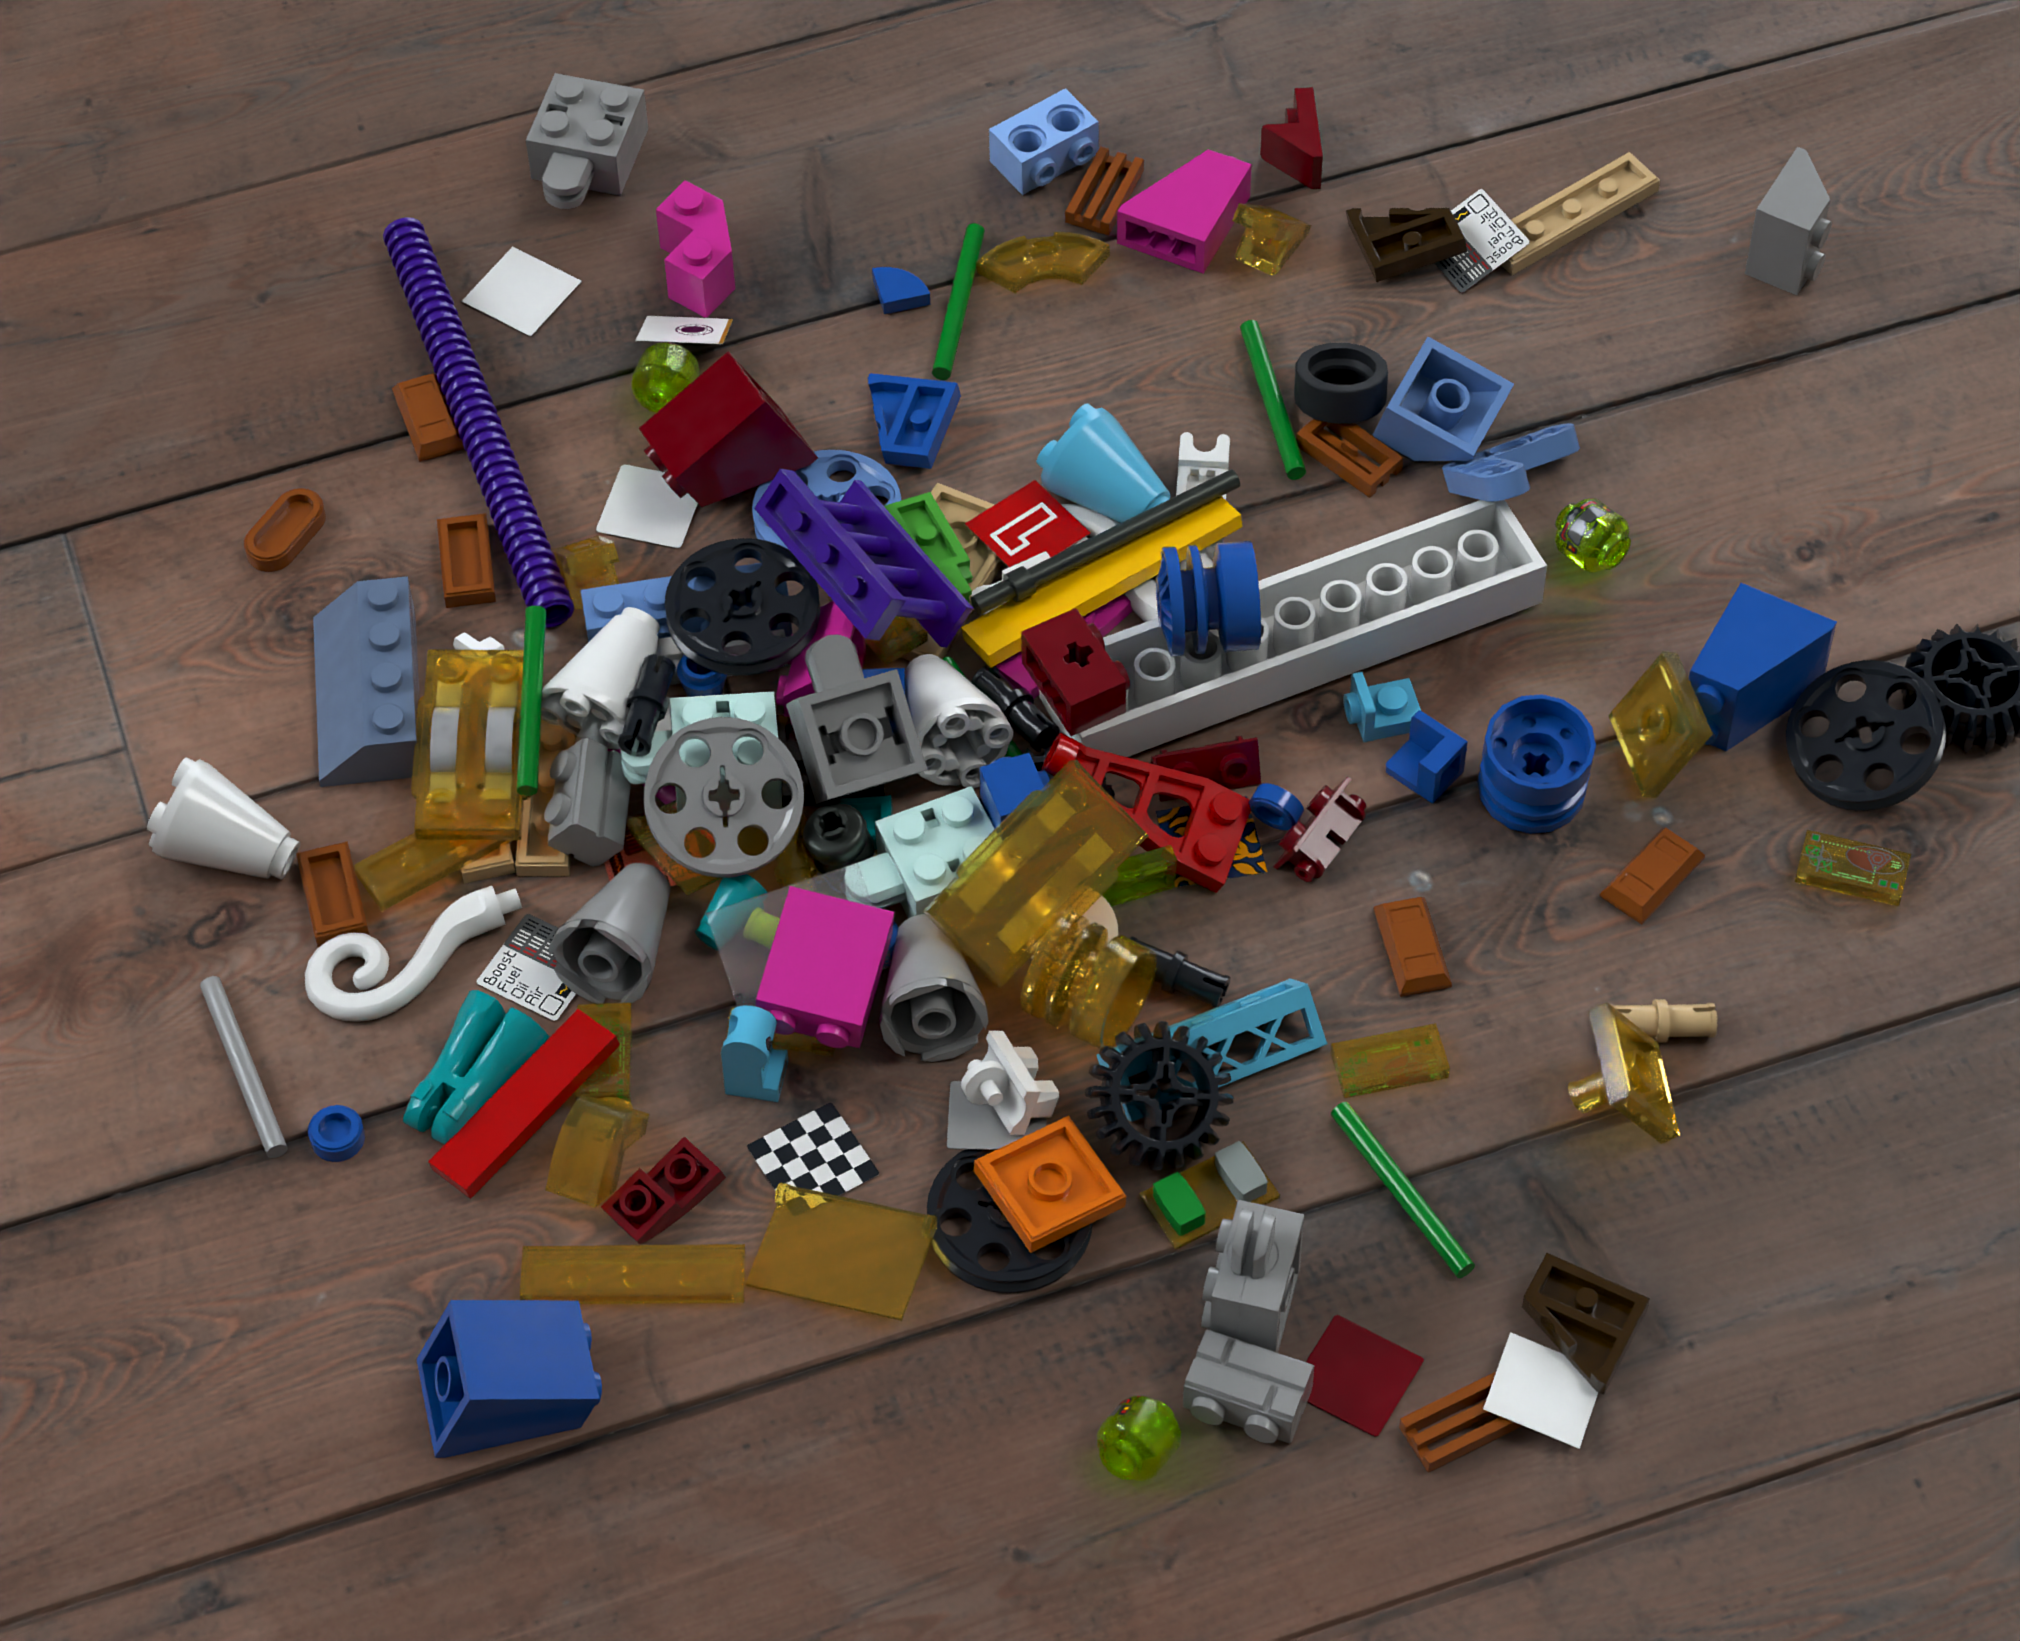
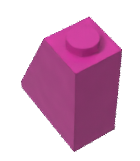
M1209 149L1120 206L1117 211V244L1204 274L1250 198L1252 164L1232 156H1226Z

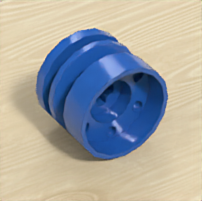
M1252 542L1216 543L1213 566L1203 568L1198 547L1196 545H1189L1186 552V569L1180 570L1176 547H1163L1158 577H1156V600L1159 625L1167 641L1170 656H1184L1185 632L1190 631L1195 653L1205 654L1208 630L1215 629L1218 630L1220 643L1225 652L1259 650L1261 644L1260 592Z
M1540 694L1520 696L1502 705L1493 715L1485 735L1477 781L1480 800L1491 817L1509 829L1529 834L1552 832L1571 822L1582 809L1596 748L1593 727L1583 713L1564 699Z

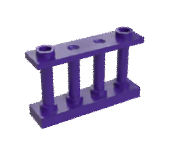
M779 469L754 508L865 639L880 640L895 616L915 618L940 647L947 648L973 610L968 601L861 480H854L840 502L819 500L795 471Z

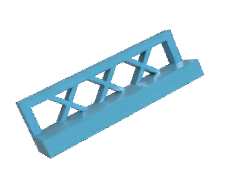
M1294 979L1285 980L1169 1026L1171 1039L1178 1027L1183 1025L1189 1027L1190 1036L1187 1043L1189 1046L1195 1039L1201 1036L1208 1039L1207 1046L1220 1041L1216 1051L1206 1047L1203 1053L1212 1055L1219 1052L1222 1055V1061L1212 1067L1215 1075L1230 1073L1231 1081L1228 1083L1327 1045L1307 983ZM1301 1009L1309 1037L1291 1044L1276 1038L1275 1034L1283 1017ZM1269 1022L1265 1032L1255 1028ZM1248 1031L1261 1037L1262 1039L1252 1059L1239 1063L1226 1057L1235 1035ZM1271 1043H1274L1281 1047L1271 1052H1268ZM1152 1051L1143 1052L1128 1065L1120 1085H1131L1128 1077L1146 1071L1147 1065L1152 1064ZM1097 1054L1099 1065L1109 1068V1065L1101 1058L1100 1054ZM1169 1055V1061L1175 1063L1174 1069L1175 1075H1177L1182 1062ZM1223 1062L1233 1066L1218 1072ZM1176 1076L1178 1081L1184 1086L1197 1088L1196 1081L1191 1083ZM1159 1088L1152 1099L1158 1100L1159 1109L1162 1110L1160 1104L1182 1097L1169 1096V1093L1161 1092ZM1122 1104L1127 1120L1133 1122L1143 1118L1142 1113L1135 1106Z

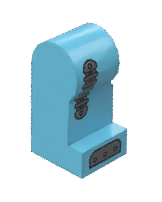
M743 1005L731 1011L727 1039L723 1042L721 1050L725 1094L778 1102L788 1065V1052L784 1049L773 1048L772 1041L777 1021L770 1012L762 1008Z

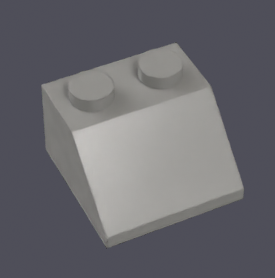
M1796 148L1756 209L1745 270L1746 275L1795 295H1798L1807 279L1815 281L1826 257L1824 253L1820 252V249L1825 244L1832 227V221L1826 219L1830 198L1805 149Z

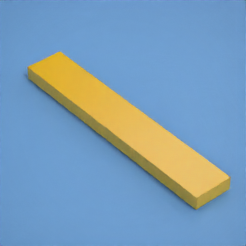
M1221 496L1036 587L1035 594L1019 602L1011 599L962 626L963 640L992 668L1021 651V631L1077 608L1082 617L1158 575L1163 547H1176L1179 562L1186 559L1187 547L1189 545H1196L1198 550L1201 551L1242 528L1241 514Z

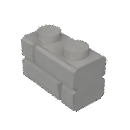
M582 738L567 750L559 752L553 760L550 768V777L555 780L554 794L547 804L544 818L546 822L550 823L548 846L567 855L574 854L575 859L594 867L600 866L623 850L631 783L624 776L621 753L615 750L607 751L608 747L590 738Z
M1207 1329L1185 1379L1183 1407L1190 1409L1191 1414L1204 1423L1219 1425L1222 1421L1244 1428L1248 1436L1259 1442L1274 1443L1278 1439L1290 1444L1312 1391L1315 1365Z

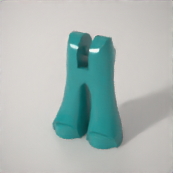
M479 990L469 991L457 1014L452 1031L439 1058L425 1079L419 1083L410 1096L411 1098L403 1117L404 1124L419 1132H424L432 1126V1138L445 1145L548 1040L549 1035L537 1022L523 1012L510 1007L508 1012L505 1013L504 1008L496 998Z

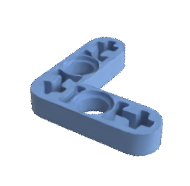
M1560 424L1477 452L1471 461L1449 462L1442 467L1448 492L1488 502L1501 501L1529 491L1530 485L1526 470L1573 454L1580 449L1574 424Z

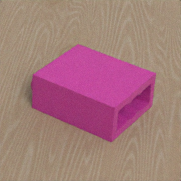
M793 886L789 887L755 1007L770 1012L776 1018L775 1033L790 1035L796 1032L816 1037L820 1043L829 1047L844 1048L848 1045L860 1048L892 938L894 912Z

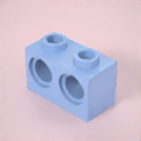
M1065 88L990 128V162L1024 195L1039 186L1050 183L1055 177L1066 171L1087 163L1094 157L1099 150V122Z

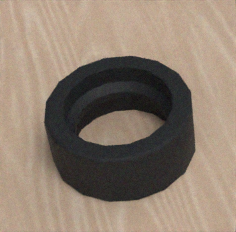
M1326 343L1314 346L1302 353L1295 364V404L1304 414L1316 420L1332 424H1353L1369 420L1379 414L1386 404L1388 385L1387 362L1379 353L1365 346L1352 343ZM1329 381H1347V382H1352V383H1356V384H1353V385H1335V384H1330V383H1326V382H1329Z

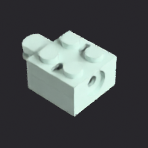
M774 691L670 698L671 730L655 731L650 753L645 756H636L640 742L637 738L631 755L621 750L622 770L630 783L644 784L652 760L661 746L680 729L708 718L733 717L747 720L762 726L778 737ZM752 737L738 739L732 748L735 759L741 764L753 765L759 762L763 756V748L760 742ZM691 739L681 745L679 755L686 765L700 767L708 762L710 750L703 741ZM721 767V781L717 792L713 795H708L709 801L718 802L723 816H727L731 801L739 800L738 794L729 793L728 785L725 784V770ZM771 781L763 787L761 792L762 799L770 808L782 809V781ZM675 786L678 813L684 808L686 797L683 791Z
M972 786L875 821L877 856L848 866L845 873L846 897L848 901L880 909L901 903L908 919L916 915L930 914L942 918L948 925L1015 901L1014 869L1002 882L998 892L976 914L957 896L979 873L983 863L1002 843Z

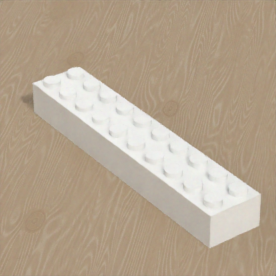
M1479 500L1258 581L1261 608V644L1259 650L1225 652L1220 643L1218 630L1215 629L1208 630L1205 654L1195 653L1190 631L1185 632L1184 656L1171 657L1158 618L1103 637L1105 651L1112 661L1119 660L1123 664L1130 679V689L1126 690V713L1071 737L1039 689L1040 699L1053 723L1059 727V733L1082 743L1086 747L1129 757L1540 604L1543 600L1547 564L1505 500L1495 502Z

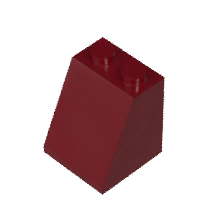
M729 351L639 427V430L650 444L644 449V452L661 472H665L662 475L665 482L680 498L688 493L701 507L773 480L779 469L796 471L811 465L818 459V456L782 408Z

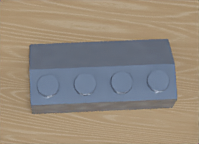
M408 576L357 581L313 617L320 787L424 776L416 617Z

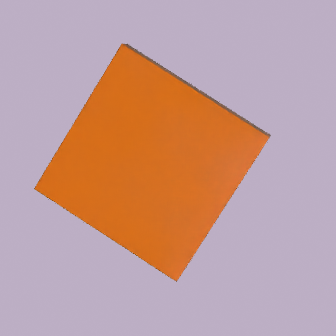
M1069 1115L974 1160L975 1174L1030 1253L1114 1213L1126 1205L1127 1196Z

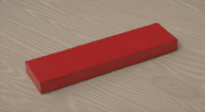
M577 1009L428 1161L432 1170L471 1199L620 1046L616 1035L580 1009Z

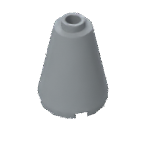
M644 863L627 865L556 931L549 946V956L554 953L557 961L554 971L558 978L574 993L591 1002L602 1005L606 998L621 1000L619 1006L630 1005L642 998L652 980L671 891L669 881L658 868Z
M921 914L905 920L898 929L879 1020L883 1039L895 1053L905 1056V1050L921 1054V1061L929 1062L952 1059L971 1050L978 1043V1034L983 1027L987 1028L989 1021L986 1002L949 925L938 916Z

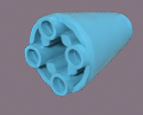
M1088 403L1082 405L1074 413L1069 423L1070 428L1063 434L1058 442L1056 440L1049 442L1041 450L1036 461L1043 468L1041 474L1042 485L1050 492L1119 523L1170 499V492L1117 419L1104 408L1095 409Z

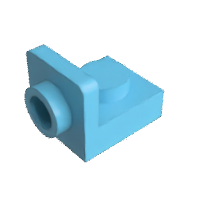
M1363 672L1351 674L1350 693L1343 696L1347 720L1349 724L1357 723L1363 742L1410 733L1411 717L1418 710L1421 711L1410 678L1367 686Z

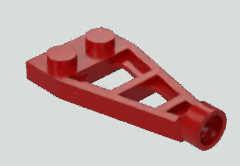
M1062 733L1056 737L1044 760L1042 770L1060 779V784L1088 806L1093 807L1102 803L1107 811L1110 823L1169 870L1215 893L1224 886L1251 811L1250 799L1205 777L1086 747ZM1073 763L1077 764V770L1072 765ZM1112 773L1132 780L1139 785L1140 789L1133 808H1126L1102 791L1101 784L1105 774ZM1163 794L1182 799L1189 804L1191 813L1182 837L1175 838L1170 836L1149 818L1147 809L1152 796Z

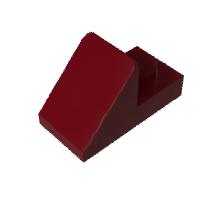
M1313 87L1294 88V107L1285 109V123L1262 126L1260 155L1264 161L1308 188L1321 189L1323 153Z

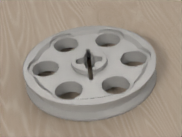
M715 717L700 720L687 725L673 734L661 746L653 758L644 788V810L647 823L662 850L675 862L688 870L705 876L720 878L738 877L752 873L776 859L793 838L800 822L804 804L801 774L795 759L778 737L762 726L733 717ZM742 737L755 738L763 748V756L759 762L753 765L741 764L733 755L732 748L734 743ZM691 739L703 741L710 750L708 762L700 767L686 765L679 755L681 745ZM721 767L725 770V784L728 785L729 793L738 794L739 800L731 801L730 808L727 811L728 827L723 826V812L720 810L719 803L709 801L708 795H713L717 792L721 781ZM782 781L787 784L792 793V800L789 805L782 809H772L767 806L761 795L762 789L767 783ZM671 785L683 791L686 797V804L681 811L667 814L657 807L655 795L662 787ZM756 827L766 834L768 846L762 854L749 856L740 850L737 837L746 828ZM701 829L707 831L715 841L714 851L705 858L692 857L684 847L685 837L694 830Z

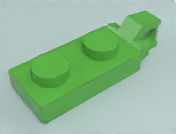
M931 492L885 505L884 507L969 603L972 590L968 583H971L973 578L970 571V559Z

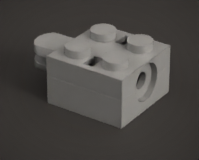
M554 74L526 138L531 179L542 181L544 196L550 205L559 209L578 207L585 199L588 190L621 196L649 129L644 89Z
M838 634L827 635L813 643L806 651L805 661L815 693L799 697L787 703L786 706L816 804L926 771L927 766L897 669L864 678L855 645L848 637Z
M1238 1200L1233 1220L1223 1218L1216 1243V1252H1219L1216 1268L1209 1267L1204 1284L1202 1300H1205L1206 1303L1201 1327L1278 1353L1300 1271L1304 1214Z

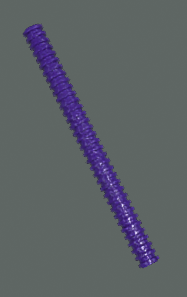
M404 217L397 219L385 228L383 241L387 246L388 254L395 267L396 275L399 278L409 308L412 311V316L416 321V326L420 331V336L428 352L430 362L433 364L434 372L437 374L438 382L446 398V403L450 408L451 416L454 418L460 439L463 441L464 449L467 451L472 470L476 474V480L480 485L481 493L489 508L495 529L498 531L504 552L507 554L513 575L516 577L522 598L525 600L526 608L529 606H541L546 609L545 628L558 626L566 622L574 612V603L570 598L568 588L565 586L559 565L556 563L555 555L551 551V545L547 540L545 530L542 528L541 520L528 493L527 485L524 483L523 475L519 470L518 462L515 460L510 442L506 438V432L502 427L500 417L497 415L496 407L493 405L492 397L489 394L487 384L484 382L483 374L480 372L475 354L471 350V344L463 329L458 311L454 307V301L450 296L436 256L433 254V249L425 233L424 226L415 218Z

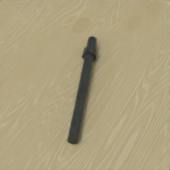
M1230 469L1028 569L1024 566L1014 569L1003 575L1002 582L971 596L972 606L976 613L981 615L1011 599L1019 602L1035 594L1036 587L1239 488V477L1233 469Z

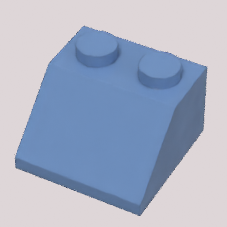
M1427 337L1386 407L1372 436L1413 461H1471L1514 383L1434 339Z

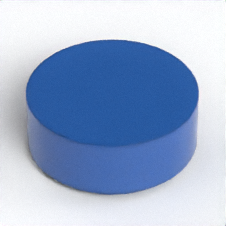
M1269 783L1260 784L1249 801L1252 813L1260 821L1279 830H1290L1299 821L1304 812L1302 803L1292 793Z
M333 1105L323 1108L312 1117L308 1126V1136L313 1151L317 1156L326 1161L340 1162L350 1159L360 1151L365 1141V1132L360 1116L356 1111L347 1106Z

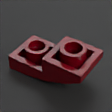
M684 1136L647 1174L639 1168L601 1208L641 1245L683 1217L709 1195L726 1177L712 1161Z

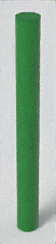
M976 223L969 224L966 227L932 369V375L940 380H947L951 377L985 229Z
M1255 320L1245 321L1241 324L1240 331L1287 477L1291 480L1300 479L1306 474V468L1259 324Z
M529 606L525 610L516 789L518 794L524 796H532L538 792L546 609L541 606Z
M1348 1102L1338 1104L1331 1112L1335 1122L1455 1276L1463 1278L1468 1275L1475 1267L1474 1262Z

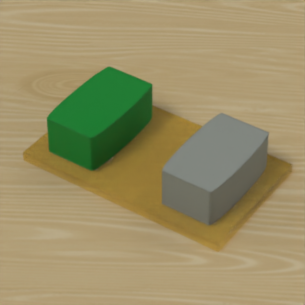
M1238 1141L1216 1152L1215 1156L1181 1173L1175 1172L1153 1183L1152 1187L1139 1193V1196L1175 1250L1219 1229L1223 1218L1233 1220L1238 1200L1266 1205L1280 1198L1279 1192L1244 1141Z

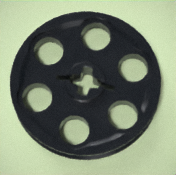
M752 538L720 541L692 554L677 568L671 577L665 595L668 630L677 648L689 660L707 670L735 676L765 673L792 661L813 639L820 620L819 588L816 580L793 553L779 544ZM744 558L757 559L762 563L758 570L751 573L740 572L734 567L738 561ZM698 576H707L715 581V584L705 591H696L688 586L689 581ZM785 581H796L804 587L801 592L792 596L782 595L776 590L778 585ZM748 602H749V603L752 602V608H751V609H750L749 607L744 606V605H746ZM735 604L741 607L738 611H734ZM693 617H702L710 623L706 629L696 633L686 631L682 627L686 620ZM781 622H790L799 628L795 634L789 637H778L771 632L772 627ZM735 640H742L751 645V649L740 656L729 655L723 650L729 642Z
M1863 660L1835 667L1816 678L1807 686L1796 700L1788 718L1786 745L1796 774L1813 795L1838 808L1853 811H1872L1887 808L1908 799L1931 779L1944 754L1946 725L1935 694L1917 674L1894 663ZM1849 681L1862 682L1866 685V691L1860 699L1847 702L1838 697V692L1845 683ZM1900 689H1910L1917 694L1916 701L1912 706L1903 710H1897L1889 706V698L1894 692ZM1813 717L1826 718L1830 722L1829 728L1822 736L1810 738L1802 734V727L1808 719ZM1869 727L1872 732L1873 741L1863 744L1860 739L1859 730ZM1914 733H1923L1931 738L1928 749L1920 754H1909L1902 749L1905 739ZM1837 761L1843 765L1842 774L1834 781L1821 782L1815 777L1817 768L1824 762ZM1878 769L1891 771L1894 774V780L1888 788L1875 791L1866 786V779L1873 771Z
M965 1149L939 1171L930 1188L927 1201L929 1239L943 1265L964 1282L996 1293H1022L1040 1289L1059 1280L1075 1267L1090 1242L1093 1223L1056 1240L1064 1249L1059 1257L1051 1260L1039 1258L1034 1252H1029L1011 1224L1001 1220V1214L1003 1213L984 1186L977 1190H967L957 1183V1179L961 1174L966 1171H974V1160L995 1150ZM952 1216L966 1218L972 1225L970 1230L961 1236L948 1235L942 1231L940 1226L942 1222ZM999 1251L1004 1253L1010 1262L1002 1270L988 1271L979 1264L978 1260L986 1252Z

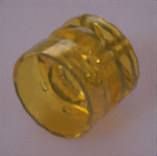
M1070 911L1060 917L1040 943L1023 983L1020 998L1021 1008L1024 1012L1037 1019L1044 1017L1046 1023L1056 1028L1067 1024L1070 1020L1069 1026L1072 1036L1100 1050L1105 1046L1114 1048L1117 1046L1115 1035L1123 1031L1129 1032L1147 1000L1155 977L1157 955L1153 950L1123 935L1111 939L1108 943V930L1104 926L1096 922L1089 925V920L1084 916Z

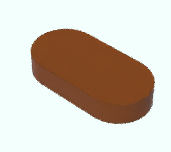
M304 488L292 489L282 494L245 536L244 548L247 560L251 566L264 572L278 571L287 567L325 523L326 514L321 497L316 492Z

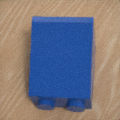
M1740 583L1690 670L1679 732L1690 736L1701 744H1710L1727 751L1793 708L1796 700L1807 686L1826 672L1837 621Z
M450 1300L416 1359L435 1458L465 1454L578 1429L583 1426L593 1408L600 1402L602 1381L599 1373L593 1370L590 1356L591 1330L587 1323H583L579 1301Z

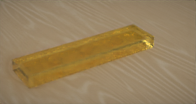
M745 1244L523 1246L520 1300L579 1301V1304L745 1303L746 1248Z

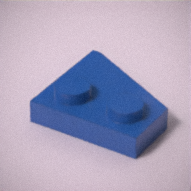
M870 373L868 384L872 395L873 410L885 464L931 469L961 397L958 383Z

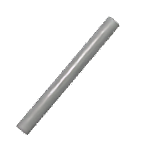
M217 976L208 977L200 983V988L267 1156L269 1158L280 1157L287 1152L288 1147L222 982Z

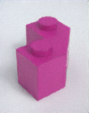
M684 180L656 208L660 248L670 253L664 259L668 298L707 318L735 290L732 249L723 200Z

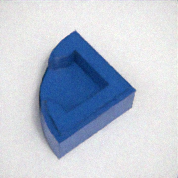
M892 267L872 268L873 282L884 314L931 305L930 292L927 286L914 274Z

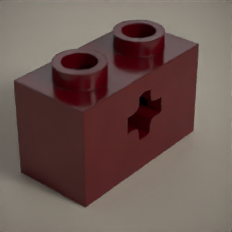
M1077 608L1021 631L1022 664L1071 737L1126 713V690L1130 689V679L1127 671L1119 660L1112 661L1105 651V643L1099 629L1093 623L1088 625Z

